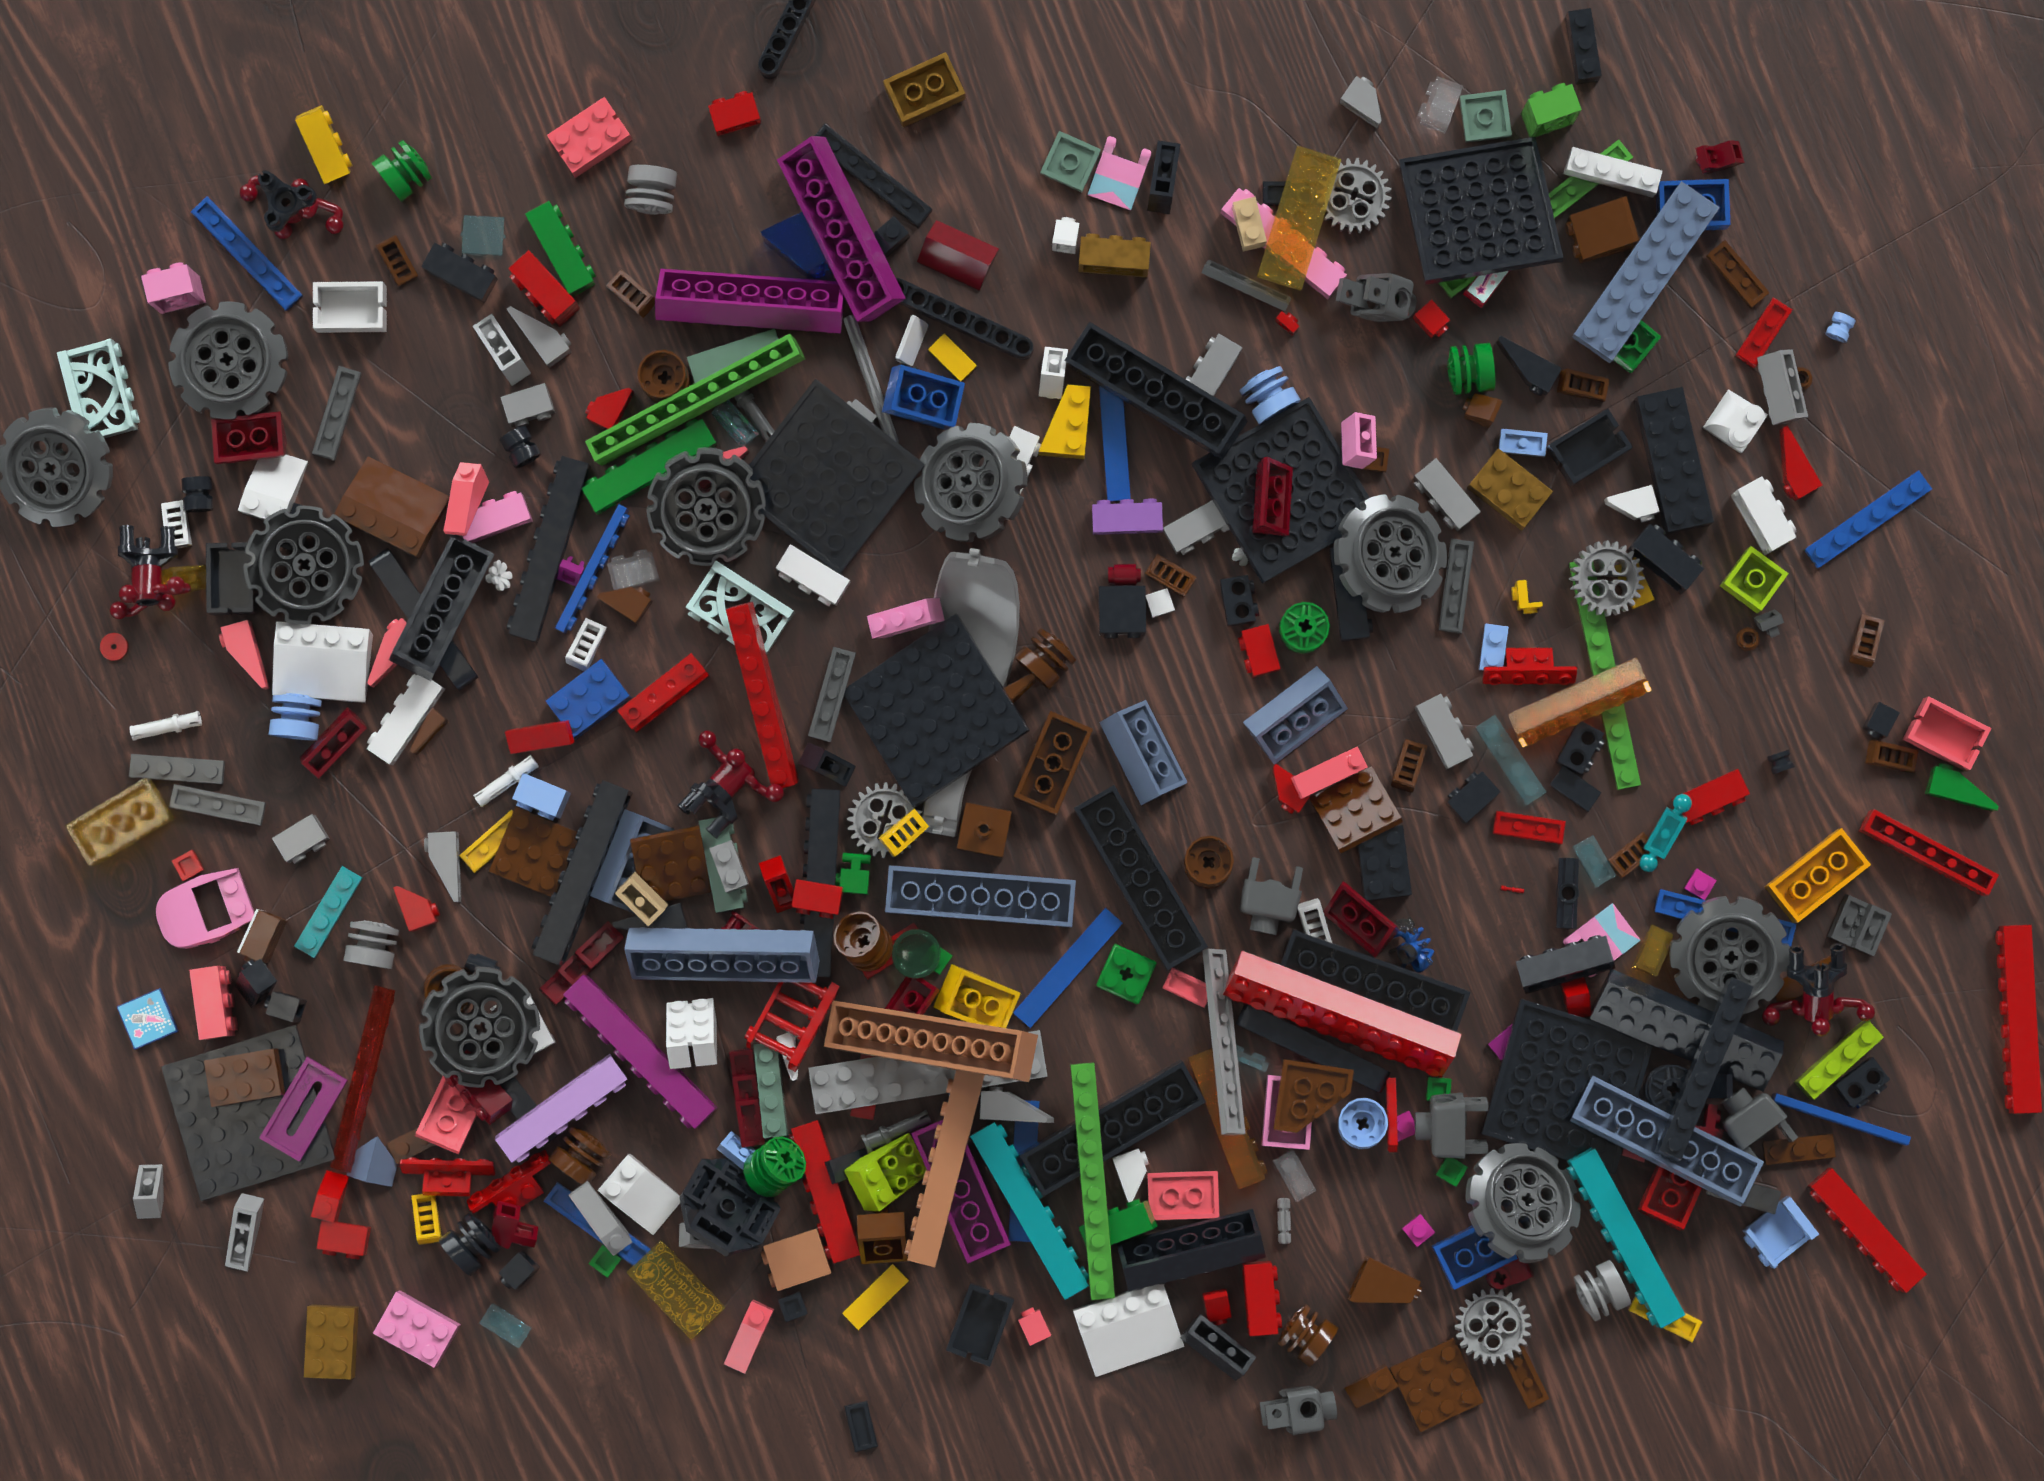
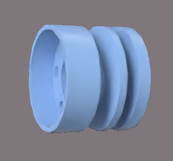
M1281 366L1261 372L1250 379L1239 390L1241 396L1252 393L1245 400L1246 404L1258 402L1259 405L1252 410V414L1259 425L1301 401L1294 387L1282 390L1281 386L1288 381V377L1284 376L1276 379L1283 373Z
M286 693L273 695L272 702L280 703L282 707H271V711L281 714V719L270 720L268 735L288 739L317 741L319 725L309 722V717H318L320 712L310 710V707H321L322 701L302 694Z
M1357 1098L1349 1102L1342 1109L1338 1119V1132L1342 1140L1349 1146L1357 1149H1369L1377 1145L1385 1136L1388 1127V1118L1384 1108L1376 1101L1368 1098ZM1363 1118L1366 1119V1125L1369 1126L1368 1129L1363 1128L1359 1130V1125L1356 1121H1361Z

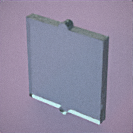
M464 215L463 232H461L463 237L462 254L502 256L503 239L506 238L504 234L505 218Z

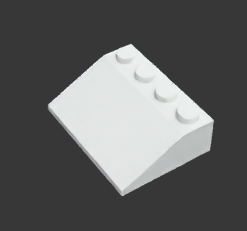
M276 622L272 695L293 693L308 695L314 699L366 703L373 641L372 632L370 629Z
M1164 1284L1145 1287L1141 1290L1126 1291L1115 1295V1298L1103 1299L1073 1310L1095 1377L1184 1347Z

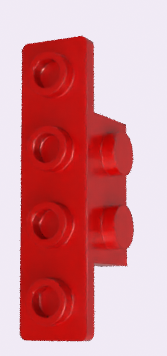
M1506 648V667H1484L1482 678L1483 684L1567 685L1576 682L1577 667H1554L1552 648Z
M546 1150L533 1154L528 1161L513 1167L509 1173L493 1180L483 1190L473 1193L467 1199V1204L472 1214L491 1202L496 1206L498 1201L523 1207L543 1194L542 1187L533 1175L551 1164Z
M410 1157L400 1160V1168L403 1174H424L422 1192L425 1196H470L472 1175L494 1176L496 1171L494 1162L487 1159H478L477 1161H466L461 1158L454 1160H442L440 1158L419 1160L418 1158Z

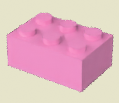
M175 263L169 266L170 269L162 271L160 268L147 271L146 275L141 276L147 302L161 314L206 303L200 276L187 264Z
M1267 1075L1261 1145L1310 1150L1312 1122L1298 1133L1273 1129L1281 1076Z
M397 1291L373 1334L435 1368L442 1360L461 1324L406 1293Z

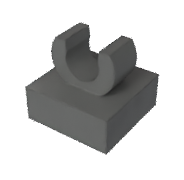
M1775 609L1753 618L1755 625L1761 631H1766L1767 635H1770L1771 638L1780 635L1777 625L1784 623L1782 615Z

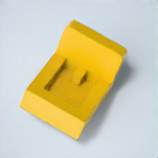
M1519 580L1515 582V587L1511 588L1512 600L1517 602V611L1523 610L1524 614L1538 613L1537 609L1542 608L1543 604L1542 602L1529 603L1527 581Z

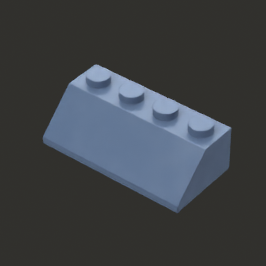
M1316 666L1243 723L1275 765L1348 708L1330 679Z
M1146 700L1123 709L1099 722L1141 805L1188 783Z
M625 809L590 896L634 913L615 894L617 889L636 872L630 839L674 831L675 829Z

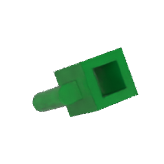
M843 853L842 862H850L851 869L841 868V873H836L835 886L843 887V893L868 895L870 871L861 870V863L870 864L871 855Z

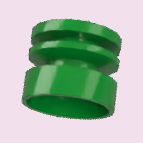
M403 139L398 142L404 150L403 153L399 154L393 146L391 151L395 159L391 161L382 154L371 163L401 202L413 194L412 188L409 185L411 181H414L419 187L423 186L418 179L420 174L427 181L432 179L426 163L416 150L405 143Z
M1474 344L1472 355H1469L1466 345H1461L1460 356L1457 347L1450 346L1447 368L1449 382L1452 385L1454 395L1461 394L1462 384L1464 385L1465 393L1469 394L1471 385L1474 382L1478 392L1494 391L1495 367L1491 344Z
M1301 602L1294 604L1286 610L1280 621V639L1286 648L1294 653L1307 654L1314 652L1324 643L1328 636L1329 620L1323 609L1314 603ZM1304 621L1308 622V627L1311 628V630H1307L1305 633L1301 632L1302 628L1298 626L1303 624Z
M774 1137L747 1157L744 1162L743 1172L746 1182L757 1194L764 1197H775L802 1178L806 1169V1160L800 1147L791 1139Z

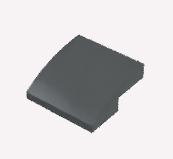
M1845 894L1827 937L1868 955L1875 956L1892 913Z

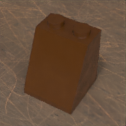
M1627 196L1572 214L1568 217V222L1565 223L1567 234L1572 236L1574 241L1572 245L1573 255L1575 258H1579L1580 263L1633 249L1639 242Z
M1366 1255L1346 1298L1352 1302L1411 1303L1413 1299L1417 1300L1421 1293L1422 1287L1419 1286L1421 1281Z

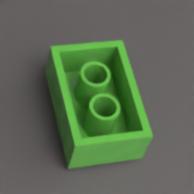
M1561 83L1552 87L1550 92L1543 93V91H1538L1531 94L1530 99L1527 100L1521 112V116L1529 137H1538L1574 124L1582 109L1573 85L1566 86L1565 83Z

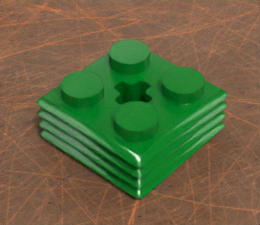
M1642 320L1630 335L1633 338L1631 342L1634 345L1629 344L1626 346L1624 344L1613 359L1629 373L1635 370L1661 338L1656 331Z
M1114 944L1096 986L1134 1004H1139L1156 966V961ZM1130 968V973L1133 975L1132 979L1122 980L1120 971Z

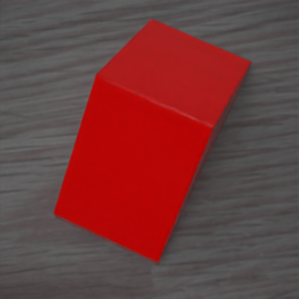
M1585 978L1560 984L1566 1013L1582 1018L1590 1016V994Z

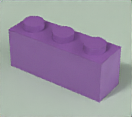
M1133 499L1120 500V504H1111L1110 500H1099L1097 504L1092 505L1093 535L1162 533V502H1157V499H1143V503H1134Z

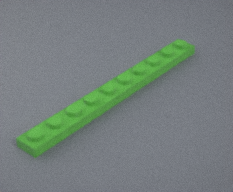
M1617 140L1600 153L1601 155L1628 162L1633 158L1620 140ZM1571 176L1549 193L1554 219L1598 186L1599 183ZM1477 276L1440 282L1438 284L1451 299L1471 284Z
M1574 562L1569 563V568L1578 566ZM1592 562V569L1595 571L1594 563ZM1570 571L1571 577L1575 576V573ZM1588 576L1587 579L1589 581H1595L1597 580V577ZM1594 584L1592 591L1596 596H1599V587ZM1579 597L1576 600L1617 790L1640 786L1641 782L1604 610L1601 615H1596V608L1588 612V604L1580 606L1583 599Z
M1094 1062L1070 1064L1091 1300L1115 1298Z

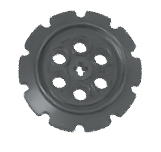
M220 302L218 309L214 311L207 305L192 313L187 318L189 322L188 328H178L170 345V351L176 354V358L168 363L173 385L177 388H184L181 398L199 413H204L205 410L210 409V416L214 419H236L240 412L244 411L249 416L265 409L270 404L268 395L271 393L279 394L287 376V371L281 368L282 362L288 360L287 346L281 334L273 335V330L276 328L274 322L258 309L247 313L246 305L239 302ZM224 333L228 334L227 342L219 344V336ZM244 340H250L251 343L247 350L240 349V344ZM207 349L211 350V357L208 360H202V352ZM228 356L233 359L230 361L229 366L224 363L227 361ZM250 362H255V370L247 373L245 370L246 365ZM210 372H216V380L211 383L207 382V375ZM238 378L239 385L234 389H230V380Z
M53 407L29 412V420L25 417L16 419L3 434L6 444L0 445V472L3 475L2 480H0V490L9 504L18 503L20 507L18 513L26 519L37 524L44 523L48 519L52 527L74 524L79 521V514L83 517L93 514L104 502L105 497L101 491L111 487L113 477V465L105 460V456L110 453V450L100 431L91 432L88 428L89 420L80 414L67 410L60 415L57 408ZM40 441L46 445L45 452L40 449ZM62 443L68 446V453L63 451ZM29 460L35 465L34 471L29 468ZM73 464L78 465L80 469L79 474L74 472ZM40 481L45 484L46 491L41 490L39 486ZM62 483L68 486V493L62 490Z
M969 423L966 430L960 426L951 427L937 436V446L929 445L922 454L920 461L925 466L921 470V476L914 480L915 499L918 504L925 506L921 515L935 531L942 533L946 530V537L960 542H973L976 535L978 538L986 540L1003 531L1005 528L1004 521L1006 519L1014 520L1024 502V497L1020 495V490L1027 487L1028 482L1026 464L1021 460H1017L1020 449L1015 442L1004 433L1000 432L996 435V429L991 426ZM984 457V463L979 467V461ZM962 459L963 464L958 468V462ZM994 477L995 481L993 485L990 486V479ZM952 479V485L947 489V483ZM983 497L984 502L979 507V500ZM962 499V505L958 508V501Z
M698 448L695 456H690L687 451H684L669 459L665 463L667 472L665 474L656 473L647 496L648 499L654 502L653 505L647 507L648 522L653 533L662 534L660 545L674 557L680 558L682 555H688L691 564L702 566L713 565L718 557L723 558L725 562H729L746 552L747 544L745 541H755L758 538L765 520L764 514L758 511L766 506L765 494L761 482L750 479L753 469L736 455H732L729 459L724 458L723 450L717 448ZM701 480H709L712 485L705 489L699 485V482ZM727 490L732 493V497L730 499H723L720 493ZM686 491L692 495V498L682 500L679 494ZM702 504L711 505L710 510H707V508L702 509ZM724 513H729L733 516V519L730 522H725L720 516ZM684 514H688L693 518V520L689 523H685L680 519V517ZM710 525L713 528V532L706 534L702 532L701 527Z
M1383 494L1360 502V510L1358 508L1351 509L1342 519L1338 530L1342 533V538L1334 541L1335 565L1343 568V573L1339 576L1342 584L1351 596L1361 595L1363 598L1362 604L1377 612L1384 613L1390 611L1392 607L1394 613H1401L1419 607L1421 605V598H1431L1439 588L1443 580L1439 575V570L1445 568L1447 564L1446 544L1438 540V534L1441 533L1438 523L1429 511L1420 513L1418 502L1405 496L1396 495L1389 500L1387 495ZM1379 528L1383 530V537L1379 533ZM1401 531L1404 533L1405 540L1400 536ZM1367 546L1371 548V555L1367 552ZM1410 552L1414 556V561H1412L1409 557ZM1376 568L1380 569L1381 576L1377 575ZM1398 571L1402 574V580L1397 575Z
M297 506L295 514H289L287 509H282L268 516L263 521L265 530L262 532L254 530L245 548V554L251 557V561L243 565V573L247 588L258 591V596L255 598L256 603L271 616H276L278 612H282L285 616L284 621L292 624H310L313 616H317L321 622L336 616L344 610L342 600H353L362 581V577L357 575L356 569L364 565L363 553L359 542H352L348 538L352 529L335 514H332L329 518L323 517V510L314 506ZM305 536H310L314 539L315 545L313 548L307 549L302 545V539ZM288 543L291 545V555L284 556L280 553L281 544ZM322 552L331 554L332 561L329 565L321 563L319 557ZM299 560L302 562L307 560L309 562L307 564L308 571L306 569L302 571L298 569L300 566ZM277 566H284L287 569V576L284 579L276 577L275 568ZM321 574L327 578L325 587L321 588L315 584V577ZM296 581L302 582L305 586V591L301 595L295 594L292 590V586Z
M1726 896L1702 902L1703 909L1701 912L1696 913L1694 910H1690L1676 927L1677 932L1681 936L1678 940L1671 941L1669 952L1671 967L1679 969V972L1674 975V979L1688 999L1698 997L1697 1004L1699 1006L1714 1011L1725 985L1723 982L1724 976L1733 974L1735 979L1753 986L1743 1014L1752 1012L1759 1008L1758 1001L1760 999L1770 1001L1784 984L1780 974L1784 971L1787 972L1790 948L1789 944L1781 942L1787 935L1785 929L1772 912L1763 915V906L1745 897H1737L1734 903H1729ZM1732 927L1737 929V934L1734 937L1729 938L1725 936L1727 929ZM1707 939H1715L1716 945L1713 948L1708 949L1704 947ZM1749 940L1757 941V946L1752 950L1745 948V944ZM1729 951H1732L1735 955L1731 957V960H1728L1725 956L1729 955ZM1706 962H1714L1715 968L1712 971L1703 970ZM1748 963L1756 964L1755 970L1751 973L1744 971V967Z
M476 967L472 975H468L462 969L445 977L441 981L443 989L439 992L431 990L421 1009V1013L427 1017V1021L419 1024V1037L423 1050H431L433 1052L432 1056L429 1057L432 1066L445 1078L457 1075V1081L460 1085L476 1088L484 1087L485 1081L488 1079L493 1080L494 1084L498 1085L517 1075L516 1065L518 1063L528 1064L538 1045V1041L532 1037V1034L540 1030V1017L537 1006L534 1003H527V999L530 997L529 991L515 977L510 976L507 980H503L502 972L490 967ZM495 1001L497 1005L493 1011L488 1012L484 1010L486 1002ZM463 1003H472L473 1009L469 1013L461 1012L460 1008ZM501 1020L509 1021V1027L504 1031L498 1030L497 1024ZM483 1022L485 1029H480L476 1032L475 1024L480 1025ZM455 1023L462 1025V1030L458 1034L450 1033V1027ZM491 1041L499 1043L498 1049L494 1052L486 1050L487 1044ZM467 1043H473L475 1049L472 1053L467 1054L463 1052V1046Z
M1512 1143L1502 1146L1499 1149V1153L1496 1150H1492L1474 1166V1171L1477 1175L1470 1177L1466 1186V1202L1470 1203L1473 1207L1468 1216L1478 1236H1487L1489 1239L1488 1247L1497 1254L1507 1259L1517 1255L1519 1261L1523 1263L1539 1262L1547 1258L1548 1253L1554 1256L1563 1250L1573 1238L1570 1231L1577 1228L1580 1221V1203L1576 1202L1573 1198V1195L1578 1192L1575 1182L1566 1169L1560 1170L1558 1168V1159L1539 1147L1531 1152L1527 1144ZM1523 1177L1527 1179L1528 1184L1525 1183ZM1503 1183L1507 1185L1508 1190L1505 1189ZM1501 1205L1505 1208L1506 1212L1501 1209ZM1538 1215L1542 1218L1543 1222L1539 1220ZM1518 1221L1523 1225V1228L1519 1226Z

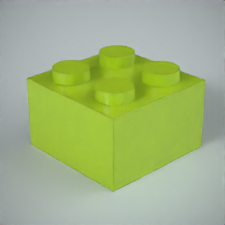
M1750 546L1723 580L1720 587L1754 612L1759 613L1789 573Z

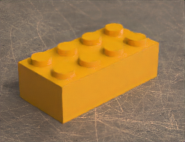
M1840 828L1836 829L1764 887L1793 923H1798L1871 864L1845 831Z

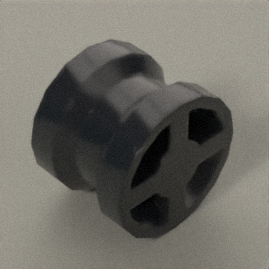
M1790 750L1767 757L1773 766L1772 774L1795 767L1789 758Z

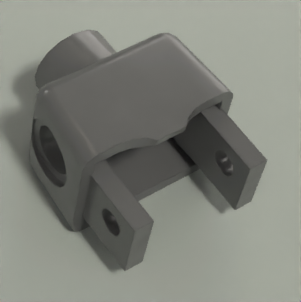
M1392 273L1359 275L1356 282L1345 278L1339 279L1336 301L1350 305L1351 315L1373 322L1402 321L1412 316L1417 302L1416 296L1412 293L1413 282ZM1367 301L1376 303L1375 307L1370 309Z
M1252 857L1248 879L1243 880L1240 911L1244 914L1252 915L1249 930L1277 936L1280 921L1289 923L1295 919L1302 894L1299 887L1303 868L1295 867L1291 889L1282 885L1280 881L1271 879L1265 882H1257L1255 879L1260 858Z
M1742 1087L1733 1093V1098H1726L1721 1103L1729 1113V1116L1720 1123L1724 1134L1732 1146L1756 1158L1758 1157L1749 1145L1761 1139L1776 1125L1789 1142H1793L1798 1138L1785 1120L1787 1115L1766 1093L1757 1094L1752 1098L1747 1090Z
M1463 1093L1431 1096L1430 1112H1415V1140H1430L1432 1154L1438 1158L1465 1159V1154H1488L1486 1139L1465 1140V1127L1467 1125V1113L1465 1111H1488L1487 1098L1463 1097Z
M1312 1386L1281 1389L1279 1394L1282 1396V1399L1259 1402L1262 1425H1267L1268 1429L1286 1427L1287 1432L1292 1435L1321 1431L1324 1429V1421L1337 1419V1407L1333 1391L1320 1393L1318 1389ZM1310 1401V1410L1306 1414H1301L1300 1407L1302 1403Z

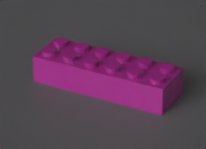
M943 1120L911 1133L928 1171L931 1170L932 1162H928L931 1148H936L938 1139H934L938 1124L942 1125ZM968 1143L948 1216L967 1264L1011 1245Z

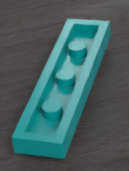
M344 866L340 868L294 947L313 958L317 957L363 877Z

